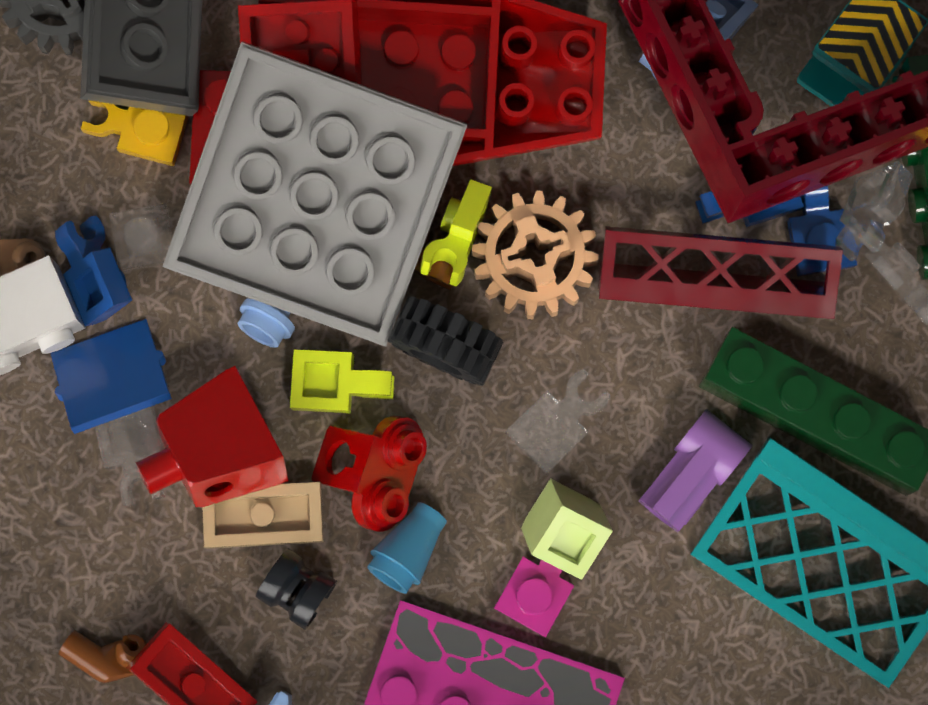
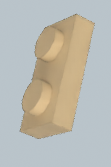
M320 482L279 484L202 507L204 548L206 549L324 542Z

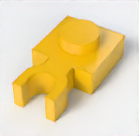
M89 100L91 105L107 109L108 118L100 125H93L83 121L81 126L83 133L98 137L118 134L120 139L117 150L120 153L170 166L175 165L189 116L129 107L128 110L118 108L115 104Z

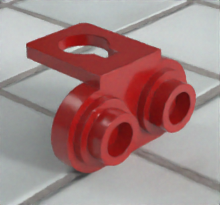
M395 415L383 419L377 425L372 435L330 426L326 430L311 479L313 482H320L322 485L353 492L352 513L356 522L363 528L384 532L393 528L405 517L408 511V497L418 466L426 455L427 443L420 426L414 420ZM347 443L350 454L356 456L353 468L346 466L341 472L334 474L331 465L333 455L339 446Z

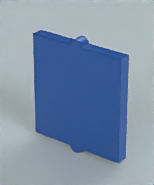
M147 319L50 353L59 384L55 388V394L60 401L64 402L69 424L74 434L172 399L162 368L166 363V358L163 352L156 348Z

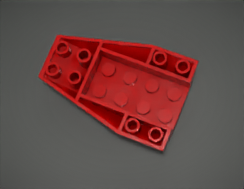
M258 0V4L328 0ZM357 0L362 85L467 123V128L453 166L600 140L602 138L607 23L535 0Z

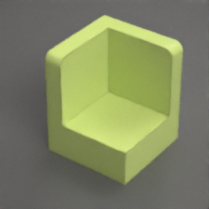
M551 478L521 527L531 555L581 580L613 532L601 505Z

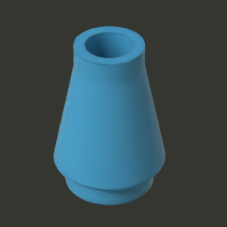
M418 502L412 512L370 551L373 559L367 566L368 570L390 588L406 594L412 584H420L440 532L446 525L447 520L432 507Z

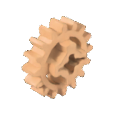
M538 190L533 198V204L525 205L519 193L512 194V210L508 212L503 207L495 204L491 208L492 216L496 222L494 226L489 223L480 222L477 227L478 234L487 242L472 245V256L485 260L484 264L474 269L476 280L490 278L492 281L485 291V296L490 300L503 294L506 297L504 312L508 314L515 309L517 304L525 305L527 319H533L537 306L545 305L551 317L557 316L558 300L561 298L572 306L577 304L579 297L574 286L578 285L589 288L593 281V277L588 272L582 270V268L597 265L599 256L597 253L585 250L586 246L595 241L596 234L594 230L580 232L578 229L584 219L585 214L583 211L579 210L570 216L564 213L566 198L562 196L554 202L553 206L544 205L543 191ZM536 219L549 221L558 226L562 231L553 233L539 226ZM513 225L516 236L510 248L501 250L500 254L495 255L499 239ZM535 242L538 250H549L545 254L543 266L535 267L531 259L521 260V257L525 255L526 244ZM574 255L573 267L570 273L557 285L554 270L558 262ZM518 276L532 283L534 292L519 289L506 279Z

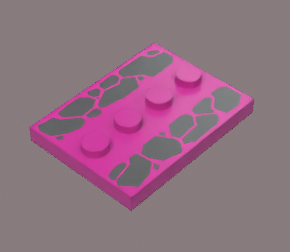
M400 600L364 705H616L625 678Z

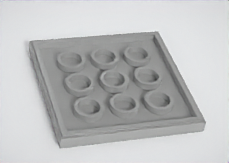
M242 41L162 267L386 347L467 128V123Z

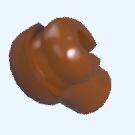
M74 630L63 643L58 655L98 682L109 683L134 676L126 667L147 643L136 634H128L123 636V640L100 647Z

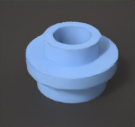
M245 299L240 306L242 316L237 323L239 328L249 337L263 345L276 348L282 339H289L295 330L294 324L288 319L290 312L254 299Z

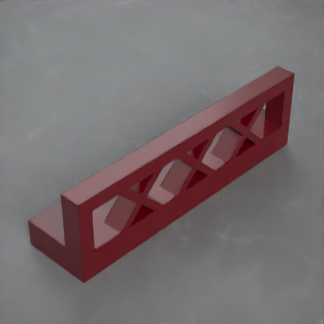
M606 226L603 257L599 270V299L835 319L843 249L840 246ZM616 244L642 245L655 261L648 267L615 264ZM654 246L672 248L661 255ZM685 249L701 250L714 266L707 272L673 269L669 262ZM713 251L731 253L720 261ZM744 254L761 255L773 271L766 277L731 274L727 268ZM772 256L789 258L779 266ZM804 259L827 261L825 282L790 279L786 273Z

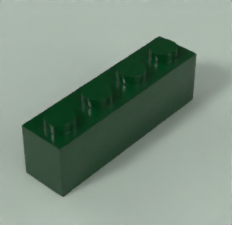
M731 327L725 335L699 385L701 389L905 496L919 490L928 472L927 428L734 327Z

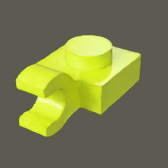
M470 179L462 200L451 197L440 226V230L449 233V235L444 239L434 240L426 246L420 266L421 274L428 276L431 266L435 262L445 261L453 267L449 284L457 286L462 281L468 256L478 234L477 227L485 216L492 190L491 186Z
M294 349L290 408L294 411L351 413L352 396L393 399L395 376H392L391 371L353 370L354 354L352 352Z

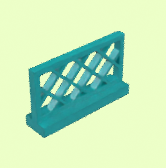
M769 436L691 552V555L889 688L928 632V606L923 613L899 617L893 588L895 583L917 579L928 586V542ZM759 474H762L781 488L785 511L750 517L746 493ZM789 493L808 505V507L792 509ZM741 502L744 519L727 522ZM820 513L829 519L834 544L800 550L793 517ZM787 518L793 552L758 558L752 525ZM746 526L752 560L726 564L708 551L721 531ZM838 526L858 540L841 543ZM869 546L878 552L884 577L849 584L843 550ZM836 552L842 585L808 591L801 558ZM795 560L801 593L775 597L766 591L760 566ZM888 560L908 573L891 576ZM754 567L757 584L737 570ZM886 585L892 618L857 624L851 592ZM844 593L851 626L826 631L815 624L810 599ZM803 601L806 617L787 605V603ZM916 623L904 640L901 625ZM894 627L898 650L885 670L864 657L859 633ZM852 634L856 651L836 637Z

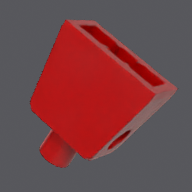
M236 366L226 369L160 413L156 418V424L165 449L135 462L150 495L182 480L195 507L209 506L288 481L283 455Z

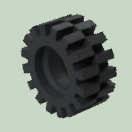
M412 296L407 298L388 338L389 343H392L395 348L403 350V353L408 356L415 357L420 362L431 365L442 372L449 373L457 379H464L471 384H478L480 386L484 385L504 343L494 332L482 328L483 326L479 323L465 319V316L457 312L448 311L446 307L438 304L434 305L428 300H420Z

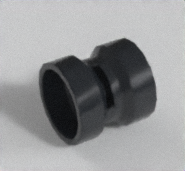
M287 548L267 574L255 597L270 607L279 605L288 611L289 619L306 630L318 614L315 612L324 598L328 599L338 581L323 571L314 573L305 567L304 559ZM306 581L305 585L302 587L297 597L293 601L292 598L294 597L302 583Z

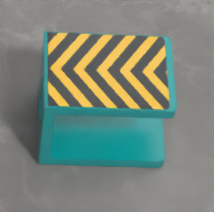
M850 0L813 49V56L799 73L797 83L829 106L842 103L847 94L858 90L860 95L882 88L928 24V19L902 0Z

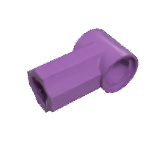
M706 409L674 450L677 453L639 499V502L676 532H679L704 503V499L715 485L721 486L753 445Z

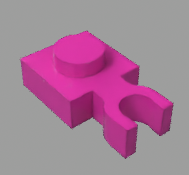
M522 557L494 609L546 638L574 585L559 577L563 570L543 560L537 565Z

